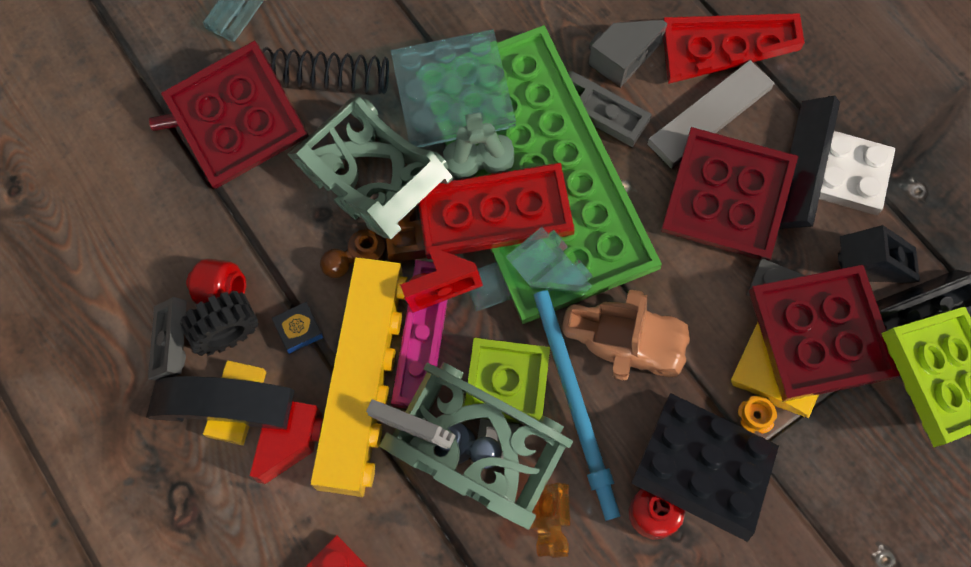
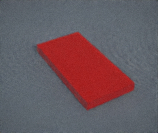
M561 163L454 180L448 184L439 183L418 203L427 259H432L428 246L457 255L574 235L575 231Z

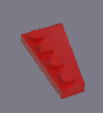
M800 13L663 18V21L667 23L663 43L668 84L741 66L749 60L757 62L800 51L805 43Z

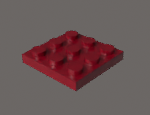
M255 40L161 93L211 186L216 189L309 136L262 49Z
M691 127L660 232L758 260L763 258L770 261L798 156Z
M864 265L752 286L749 290L782 402L891 380L901 376L881 334L886 332Z

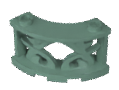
M360 97L349 99L301 144L294 147L287 154L318 188L321 189L324 186L327 191L332 190L338 196L334 199V202L355 220L361 216L367 223L366 226L369 230L388 239H392L401 230L397 223L440 182L448 184L453 180V177L447 171L449 165L440 154L419 148L399 136L378 117V112L372 103L367 99L362 100ZM349 114H352L361 122L364 128L361 132H355L351 129L348 122L346 131L350 141L343 142L334 127ZM329 132L331 133L334 144L325 145L315 150L311 149ZM354 157H382L391 159V184L377 182L364 185L355 190L359 171ZM345 159L349 164L348 173L344 175L336 174L338 169H345L341 161ZM379 194L377 199H370L372 195Z
M445 362L442 363L440 368L426 363L423 370L427 371L405 412L423 420L426 419L428 422L436 424L450 433L452 432L448 428L460 422L477 418H489L499 437L504 459L496 457L482 458L471 464L462 474L456 470L460 457L456 438H454L448 454L443 457L435 454V444L398 429L395 430L393 435L386 432L379 446L412 467L432 475L433 479L463 496L467 495L486 506L487 509L529 530L537 516L532 511L565 448H570L573 443L571 439L560 434L564 426L543 415L540 421H537L507 403L461 380L464 373ZM444 385L452 390L453 399L448 403H443L438 397V408L444 414L436 418L429 410ZM464 392L484 403L463 407L465 400ZM503 413L523 423L525 426L518 428L512 434ZM530 435L539 436L547 441L534 468L519 464L518 454L530 456L536 452V450H529L525 446V439ZM487 466L504 467V475L493 471L496 475V480L491 484L483 481L481 472ZM519 472L531 474L515 502L519 484Z

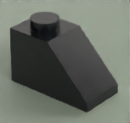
M884 225L840 236L841 250L838 252V262L841 269L864 265L869 282H920L916 247Z

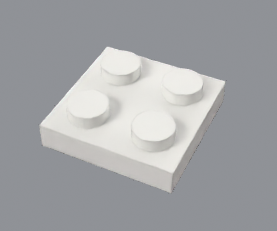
M834 131L819 199L878 216L883 210L895 148Z

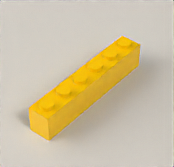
M355 257L311 479V485L317 491L364 497L365 487H372L375 463H370L372 448H378L380 445L382 424H377V420L368 416L366 411L372 399L386 405L388 402L389 386H385L384 381L386 371H393L396 351L391 348L393 335H399L401 329L402 313L397 312L399 299L405 300L400 284L408 282V277H403L400 263Z

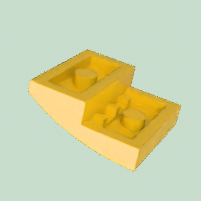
M757 322L732 376V385L766 397L778 408L809 418L819 394L782 402L760 326Z

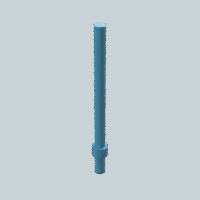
M548 290L537 292L534 294L535 302L590 471L587 478L591 491L596 490L605 521L620 517L621 515L611 484H614L610 468L605 469Z

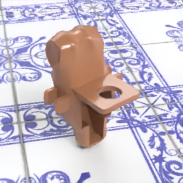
M629 290L626 303L603 302L595 307H585L580 304L571 305L567 308L562 322V331L567 338L586 344L587 348L594 355L614 363L613 377L616 379L627 380L630 367L639 370H649L655 375L677 377L686 363L685 352L690 342L688 324L675 317L660 316L647 311V295H644L642 291Z

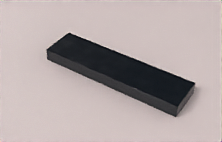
M835 95L805 100L801 103L790 154L797 155L798 160L779 229L813 227L840 106V101Z

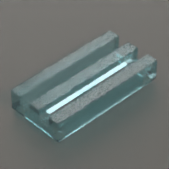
M219 0L205 18L203 24L207 30L235 42L264 0H249L244 8L242 5L246 0ZM234 16H235V17L237 16V18H236L235 21L232 23V25L230 26V28H229L228 30H226V27H227L228 24L231 22V20L234 18Z

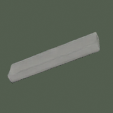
M749 60L651 136L647 145L670 168H673L681 161L691 127L717 133L769 92L774 82Z

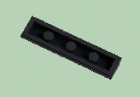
M954 270L876 301L886 331L962 307H966L968 313H971V272Z

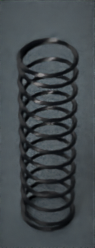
M265 47L262 50L263 53L266 50L269 51L272 59L271 67L275 75L277 54L280 51L283 53L285 59L283 83L285 87L289 84V60L294 52L298 60L297 86L299 88L302 85V63L305 55L308 53L312 65L310 77L312 89L315 87L316 63L321 54L325 64V90L329 86V66L332 57L335 56L339 72L337 89L339 91L342 89L343 66L346 58L349 57L352 70V92L355 91V76L360 58L363 59L365 69V93L368 92L369 75L374 59L377 62L378 93L385 94L387 92L389 60L386 56L383 58L382 66H380V61L376 55L370 59L367 66V61L362 54L357 57L354 64L349 53L345 54L340 62V58L335 52L329 56L327 61L322 51L318 52L315 58H313L312 53L306 50L300 58L298 51L292 49L288 55H286L282 48L277 49L274 54L269 47ZM385 63H386V77H385V86H384V71H385Z

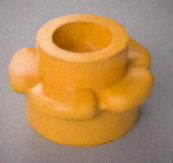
M751 396L748 401H743L738 407V416L742 419L741 425L744 429L752 433L758 431L760 434H764L774 427L773 422L777 418V412L773 403L767 398ZM754 412L760 413L759 419L754 417Z

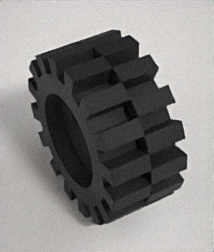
M232 291L230 294L228 292L221 293L218 298L215 295L211 296L206 303L199 302L196 304L197 309H189L186 312L187 316L182 317V323H180L193 352L199 356H203L205 353L207 356L213 355L217 350L221 353L228 346H231V348L237 345L236 342L246 340L248 338L247 335L253 334L256 331L255 328L259 325L258 319L246 296L242 292L238 293V291Z

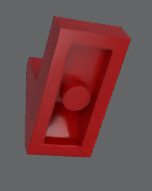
M428 246L436 271L429 274H417L408 282L400 284L412 313L483 286L474 262L432 246Z

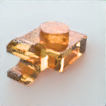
M547 484L532 513L537 515L530 529H538L537 555L538 557L552 556V558L568 557L569 544L566 536L561 531V527L570 526L569 484Z

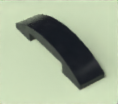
M180 376L161 378L155 381L146 418L183 422L184 418L239 422L250 427L287 429L295 390L267 383L217 377Z

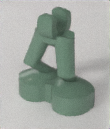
M481 112L465 115L467 126L458 129L456 141L447 145L443 151V157L449 165L447 171L453 179L472 178L477 170L483 169L491 174L508 172L514 164L512 141L507 136L497 135L492 124L482 123Z

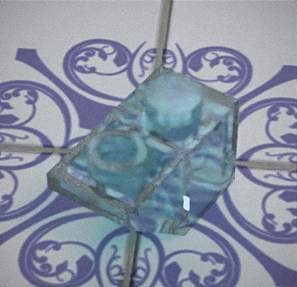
M543 227L539 228L506 256L508 261L532 289L585 294L592 289V285L588 282L593 277L579 259L574 263L571 262L563 252L568 246L554 230L547 233Z

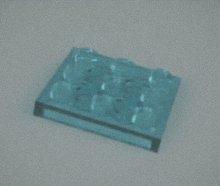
M494 29L391 50L406 129L411 144L417 147H424L456 140L458 129L467 126L465 115L481 112L482 123L492 124L496 131L516 127V119Z

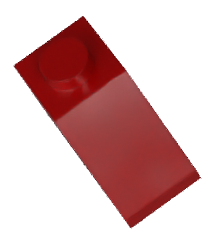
M292 401L287 429H261L249 475L258 483L266 484L314 452L315 443L319 442L323 423L322 413L316 405Z

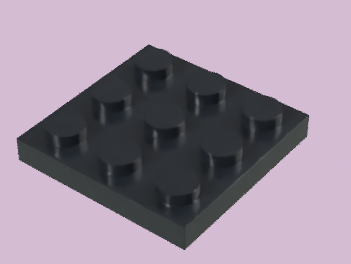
M670 393L631 483L748 542L756 530L779 445Z

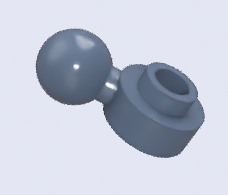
M461 423L448 428L456 435L455 438L459 445L460 457L458 464L467 461L469 458L474 463L482 458L502 457L501 446L495 439L481 437L475 440L473 432ZM436 445L434 451L439 457H443L448 454L450 448L444 449ZM487 466L484 469H490L495 466Z

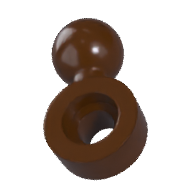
M369 229L359 230L350 237L348 250L330 249L326 251L320 259V268L326 276L340 278L348 272L350 264H354L355 257L382 261L385 255V242L382 236ZM362 243H370L373 246L371 248L364 249L360 245Z

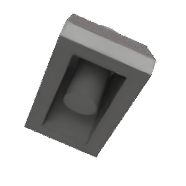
M663 20L613 23L604 33L598 32L590 42L589 49L591 52L588 65L621 88L662 44L667 23Z

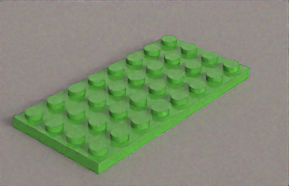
M545 25L416 73L417 81L445 146L456 141V134L459 128L467 126L465 115L481 112L482 123L492 124L497 135L507 136L512 141L514 164L509 171L561 163L575 229L574 235L490 249L522 324L540 318L534 294L537 292L548 290L554 311H557L661 269L662 263ZM485 169L477 170L473 177L490 175L491 173Z

